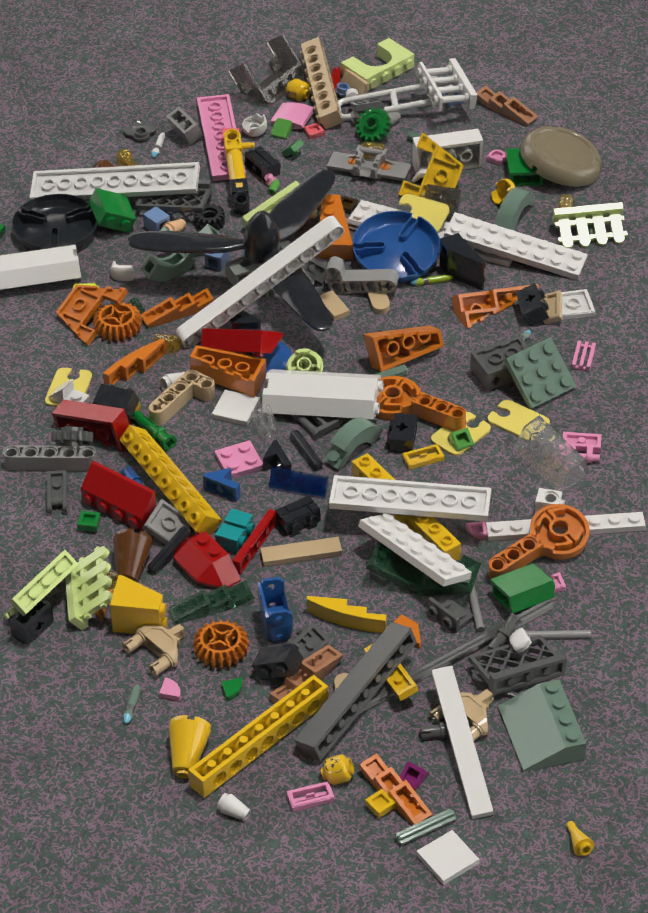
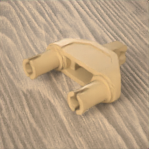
M180 624L171 629H166L164 626L145 625L137 629L134 636L123 642L122 648L127 654H130L141 645L148 647L160 658L148 666L150 673L156 677L168 667L174 668L178 665V644L185 637V628Z
M488 689L479 695L460 692L467 720L471 727L473 741L479 737H485L488 734L486 711L494 701L493 694ZM440 704L429 712L430 718L432 720L436 719V723H439L444 718Z

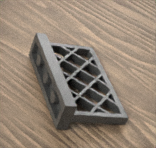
M199 180L197 193L140 196L136 203V210H151L154 207H158L162 211L203 212L208 198H212L213 195L211 180Z
M540 635L530 638L532 643L525 650L524 654L513 652L514 648L511 644L470 655L468 661L489 685L488 690L494 696L565 675L566 656L563 653L557 654ZM539 644L542 649L532 647V645ZM528 652H530V653H534V654H539V656H538V657H534V656H530V655H527V654H528ZM497 655H503V656H507V657H506V659H503V658H498V657H495V656H497ZM510 657H511V658L520 659L521 661H520V663H519V662L511 661V660H509V659H510ZM478 661H488V664L479 663ZM492 663H496V664H501V665H503V666H502V668H500V667L492 666L491 664H492Z

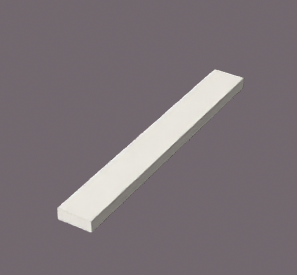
M447 666L433 669L432 677L472 819L494 815L453 667Z

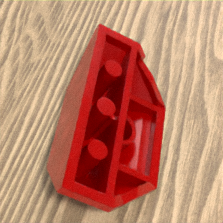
M206 531L186 538L176 549L174 554L175 562L196 583L219 588V590H226L241 582V578L229 554Z

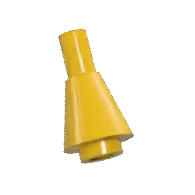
M569 821L566 827L571 834L574 853L577 856L590 854L595 846L594 841L580 831L573 821Z

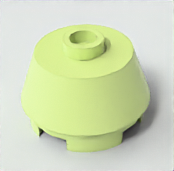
M303 348L296 350L291 355L286 369L322 372L323 361L316 352Z

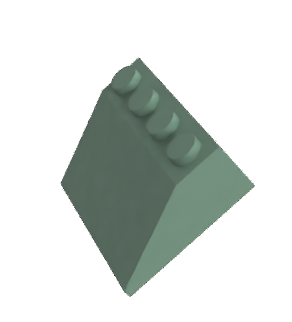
M560 680L539 683L498 705V710L523 772L585 759L586 741Z

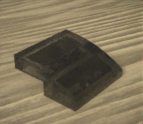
M427 184L425 198L448 205L450 211L445 222L450 223L454 213H458L461 189Z

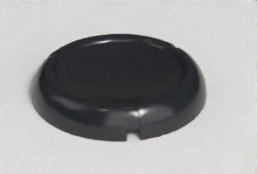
M49 194L34 198L23 204L21 212L17 210L13 216L12 228L17 240L31 251L76 245V250H78L93 238L98 228V222L87 200L70 194Z

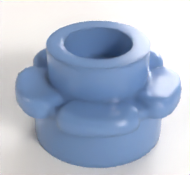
M338 83L335 92L338 96L345 97V93L350 89V86L346 83Z

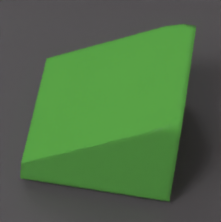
M277 118L271 136L286 140L292 132V121Z
M468 427L452 432L448 436L456 451L475 445Z

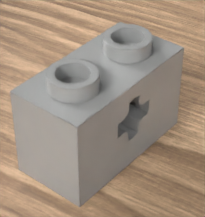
M177 107L166 116L171 127L189 145H192L203 136L198 124L180 107Z

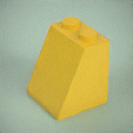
M118 575L110 603L113 632L135 634L137 629L145 625L164 626L167 629L168 618L165 617L167 605L163 603V595L123 575Z

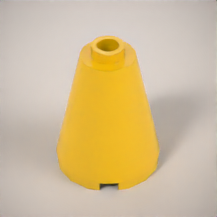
M181 715L170 720L169 736L172 768L179 778H189L188 769L200 761L211 734V724L200 717L195 716L194 720L187 719L188 715Z

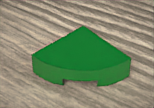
M242 677L221 682L227 702L235 699L243 687Z

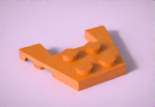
M75 285L56 313L89 346L97 336V332L87 327L86 324L105 299L120 304L128 294V291L124 287L113 289L108 286L97 288V286Z

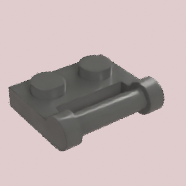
M375 98L349 102L350 109L358 112V114H364L366 109L371 110L372 107L376 110L378 107L381 110L385 108L384 103Z
M292 415L293 420L297 423L300 422L312 433V437L316 440L322 438L325 433L342 425L340 417L309 416L319 425L316 428L305 418L307 415Z

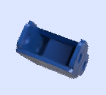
M279 577L262 579L257 583L260 615L266 639L275 643L285 642L292 636L293 616L292 611H289L285 596L284 579Z

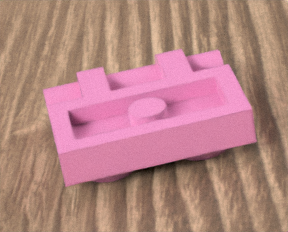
M563 432L562 450L569 452H562L561 459L569 460V462H574L575 460L586 461V463L591 464L592 462H600V455L593 453H600L602 434ZM575 451L587 452V454H586V453H575Z

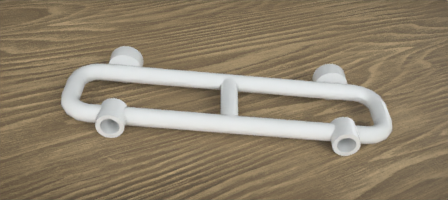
M430 75L432 78H438L437 75ZM452 83L436 84L437 87L453 86ZM421 84L358 95V91L351 88L346 91V98L338 100L340 111L342 105L349 104L352 101L390 96L392 106L384 108L387 113L429 105L436 109L431 99L398 104V94L424 90ZM455 92L448 93L445 96H454ZM354 110L350 114H342L341 111L343 121L351 120L352 123H358L357 119L362 118Z

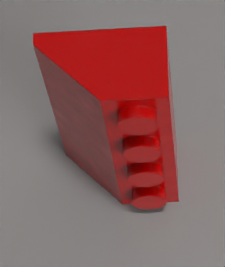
M202 328L201 346L233 353L238 352V354L248 356L249 353H253V356L264 357V353L271 354L283 337V332Z
M96 461L90 464L81 486L82 501L88 506L91 505L104 514L111 515L117 521H122L131 528L144 532L145 530L142 527L157 506L155 491Z

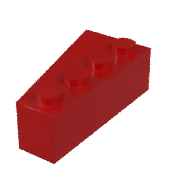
M63 400L52 412L53 419L58 428L65 426L83 427V431L92 432L93 439L103 441V445L117 446V450L122 452L126 448L120 441V438L130 424L126 412L122 408Z

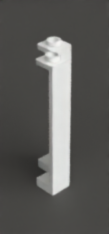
M76 245L0 256V290L81 279Z
M270 369L266 374L267 387L263 389L262 413L374 419L380 411V403H377V397L380 392H383L384 383L381 381V375Z

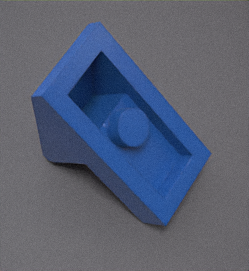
M231 468L203 475V488L236 502L241 497L240 484L232 481Z

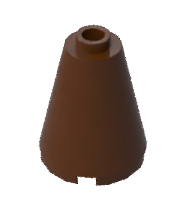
M122 529L115 533L113 547L117 579L118 575H123L135 582L138 581L153 542L151 536L146 532L141 531L139 534L135 533L134 529Z

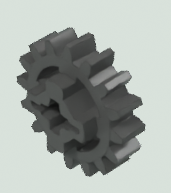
M65 426L61 428V431L51 432V441L60 443V446H83V443L93 442V433L83 431V427Z

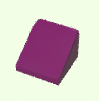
M408 761L400 778L402 781L407 780L411 787L417 790L430 773Z

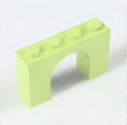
M387 38L377 44V57L387 64L369 66L355 57H351L341 62V75H344L345 69L351 70L370 83L369 91L414 67L415 54L392 39Z

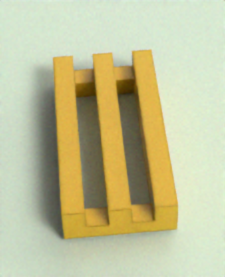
M438 444L402 453V458L405 460V464L408 465L409 470L445 460V456Z

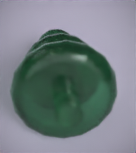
M131 298L127 304L131 303L132 307L136 306L140 314L145 312L138 298Z

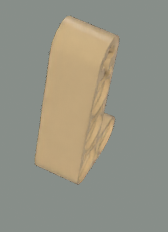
M186 371L149 405L150 420L157 426L165 424L193 397L203 401L213 400L215 398V381L198 371Z

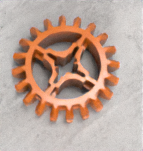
M111 302L109 305L104 304L103 308H98L93 317L94 330H96L98 336L103 337V340L109 339L110 342L113 339L117 343L119 339L123 341L126 338L132 339V335L137 336V332L140 331L142 324L140 311L137 310L136 306L132 307L131 303L126 305L125 302L120 304H113Z
M221 619L219 622L212 620L211 624L205 623L204 628L199 627L193 642L194 653L198 657L199 662H204L205 666L211 664L213 669L218 665L222 670L223 665H227L230 668L231 663L238 665L239 660L243 661L244 655H247L249 640L246 631H244L242 626H238L237 622L231 624L229 619L226 622H222Z

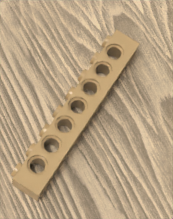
M319 37L302 43V51L300 53L303 58L305 73L308 77L307 81L310 86L312 101L315 105L314 109L317 114L318 123L323 124L326 130L343 123L325 50Z

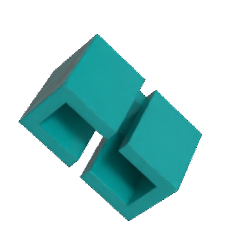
M231 508L224 523L221 524L215 534V541L225 551L237 554L247 541L248 536L255 529L253 515Z

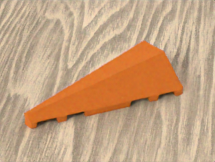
M529 285L452 296L454 313L466 328H470L472 324L485 320V317L491 314L494 315L514 304L518 300L516 292Z

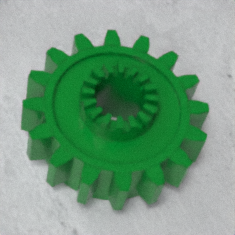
M372 107L370 112L366 109V114L361 113L362 118L357 119L359 124L355 125L358 129L356 132L367 143L371 141L374 144L378 141L382 142V139L387 138L388 133L391 132V118L385 110L382 111L379 107L377 110Z

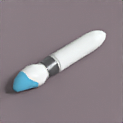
M161 133L158 136L154 149L151 152L153 158L159 154L165 139V133Z

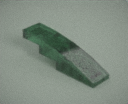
M244 580L229 589L226 585L209 593L203 589L168 608L174 622L178 624L227 611L255 597L248 582Z

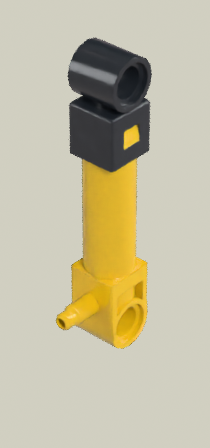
M228 129L224 132V150L228 165L233 211L238 215H244L250 211V196L245 176L242 149L254 148L255 143H242L240 132L236 129Z

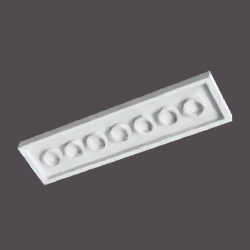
M456 212L444 234L445 238L459 233L463 239L467 240L470 247L574 280H578L588 255Z
M334 475L329 509L488 522L491 488Z

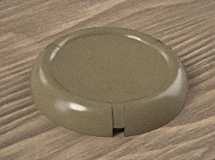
M557 126L539 127L528 133L520 146L521 156L525 163L531 169L537 167L536 173L552 182L566 186H585L595 182L600 175L602 161L598 150L588 139L572 130Z

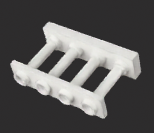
M455 58L449 59L448 65L443 68L426 69L423 62L418 63L416 77L419 78L422 87L426 90L427 96L430 97L437 111L442 110L443 103L462 101L466 103L468 109H475L477 93ZM447 74L449 77L432 78L430 75ZM452 83L455 86L437 87L436 84ZM458 92L460 94L454 96H442V93Z

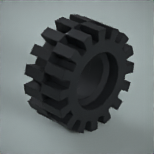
M207 203L203 212H194V225L201 231L207 224L216 230L223 228L225 225L224 209L220 205L216 206L214 203L212 205Z

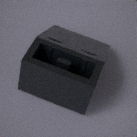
M459 233L440 239L439 266L447 275H452L456 280L484 290V270L486 264L478 256L475 249L471 248L467 240L463 239Z

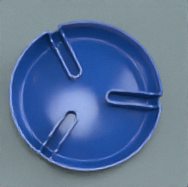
M386 211L375 214L360 224L353 237V251L357 262L363 270L393 269L399 274L397 283H403L422 277L433 268L440 254V237L436 229L420 216L415 219L413 218V213Z

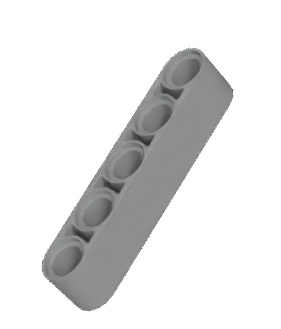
M11 445L3 449L4 465L8 470L88 471L90 464L93 461L97 462L96 449L92 446Z

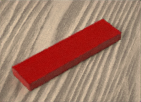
M269 509L232 560L239 575L243 573L277 525L275 510Z

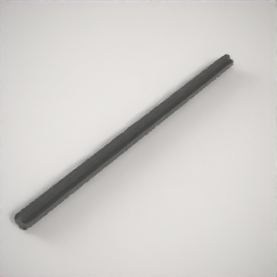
M547 600L517 614L522 621L516 629L552 610L553 602ZM506 621L408 673L416 684L432 675L433 669L447 667L486 646L498 633L497 629L502 627ZM386 685L380 688L360 713L394 696L395 693L391 687Z

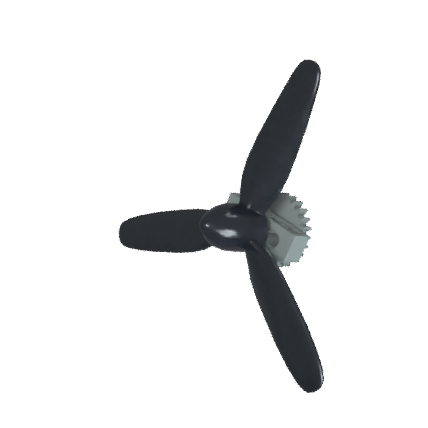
M320 170L282 198L272 208L270 213L264 210L255 213L246 225L244 239L205 233L143 231L131 234L128 237V244L132 248L168 253L215 254L244 249L245 256L226 262L225 275L232 285L235 286L291 244L289 241H282L296 233L312 216L329 193L336 176L331 171ZM301 267L262 295L268 298L269 294L275 296L276 292L308 326L316 331H326L333 325L332 318L325 304Z

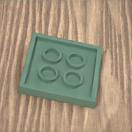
M551 337L503 360L528 409H532L576 387Z

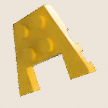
M421 133L416 147L433 155L421 186L403 180L398 195L412 194L419 197L452 198L464 165L425 133Z

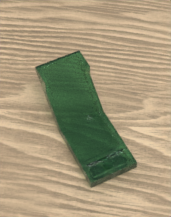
M377 540L366 569L416 595H469L473 589L481 563L465 555L460 560H455L472 572L469 580L443 587Z

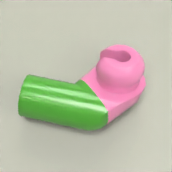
M269 173L264 177L266 184L269 186L267 192L270 195H275L280 182Z

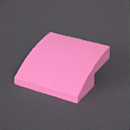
M282 103L270 122L274 126L276 119L282 118L292 121V130L302 129L315 109L312 106L301 103Z

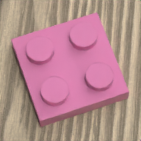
M250 440L215 450V457L222 470L231 468L232 479L263 470V462Z

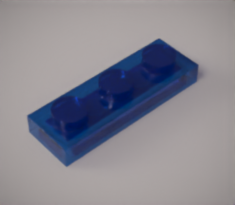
M272 467L269 487L325 497L327 495L329 477Z

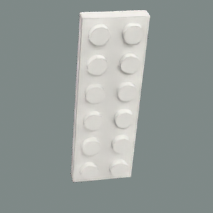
M384 513L360 519L358 527L443 587L470 579L472 572L466 569L463 564L456 562L449 554L442 552L436 548V545L429 543L420 534L410 530L406 524L397 521L393 515Z

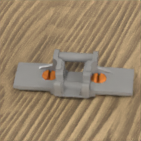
M358 145L356 154L333 152L327 168L350 172L355 176L403 181L408 175L411 164L388 160V149L379 150ZM364 154L376 156L374 162L364 160Z

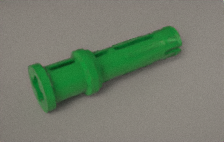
M141 411L134 412L132 420L143 429H146L152 438L162 445L164 450L168 451L175 447L177 438L167 433V429L157 426Z

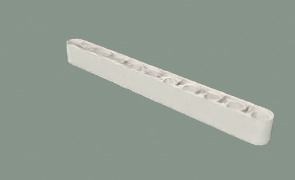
M334 216L326 217L179 326L176 330V336L185 348L195 346L202 341V328L218 329L343 235L344 228Z

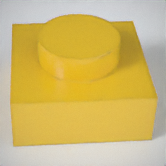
M383 789L365 799V805L378 818L396 808V802Z

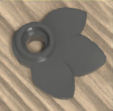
M136 121L132 127H124V133L137 141L147 140L156 131L155 123L145 126L141 122Z

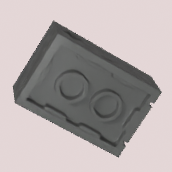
M520 336L472 351L470 369L487 391L512 383L514 380L503 360L529 347Z

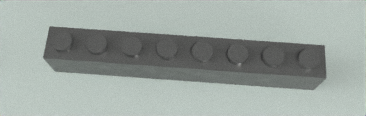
M394 622L389 624L310 722L298 734L295 742L301 754L318 761L324 758L417 643L410 627Z

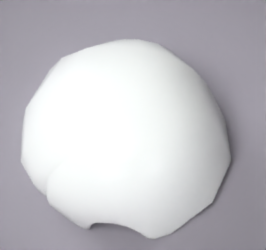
M256 113L254 116L244 119L242 127L245 134L252 137L262 135L267 129L265 115L260 116Z

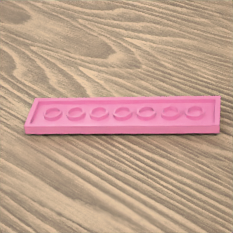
M226 94L197 97L212 180H230L224 143H222L221 139L223 128H236L230 96Z

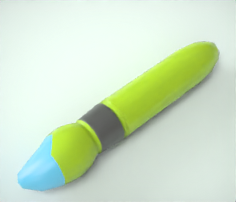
M452 275L417 278L412 280L411 284L421 286L423 284L448 282L454 277Z

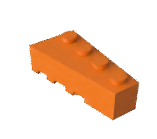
M327 194L321 204L320 222L328 216H334L344 228V233L338 240L318 254L319 258L330 259L336 256L341 259H354L353 243L340 195Z
M432 326L363 334L371 367L381 372L444 346L440 329Z
M196 345L190 355V370L198 371L212 378L216 384L255 398L266 378V359Z

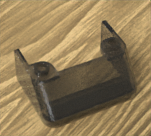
M284 34L266 42L274 54V57L269 62L273 74L260 84L257 83L246 63L240 64L228 71L241 93L263 104H270L286 93V86L289 81L293 79L303 80L305 78V69Z

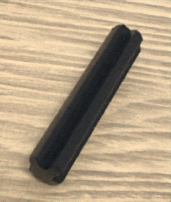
M291 431L290 438L315 471L322 469L323 462L300 431Z
M182 526L149 563L147 568L150 572L156 573L191 533L188 527Z

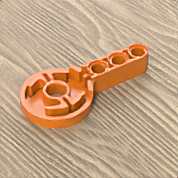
M401 376L381 378L384 386L383 392H380L377 397V403H380V411L376 417L384 420H394L395 413L411 414L452 431L466 428V410L463 407L421 392L418 385L408 378Z
M552 504L541 508L531 520L529 534L489 560V579L522 568L540 556L558 560L577 556L585 549L589 539L590 528L586 517L574 507L564 504ZM562 527L567 532L557 534L553 531V528Z

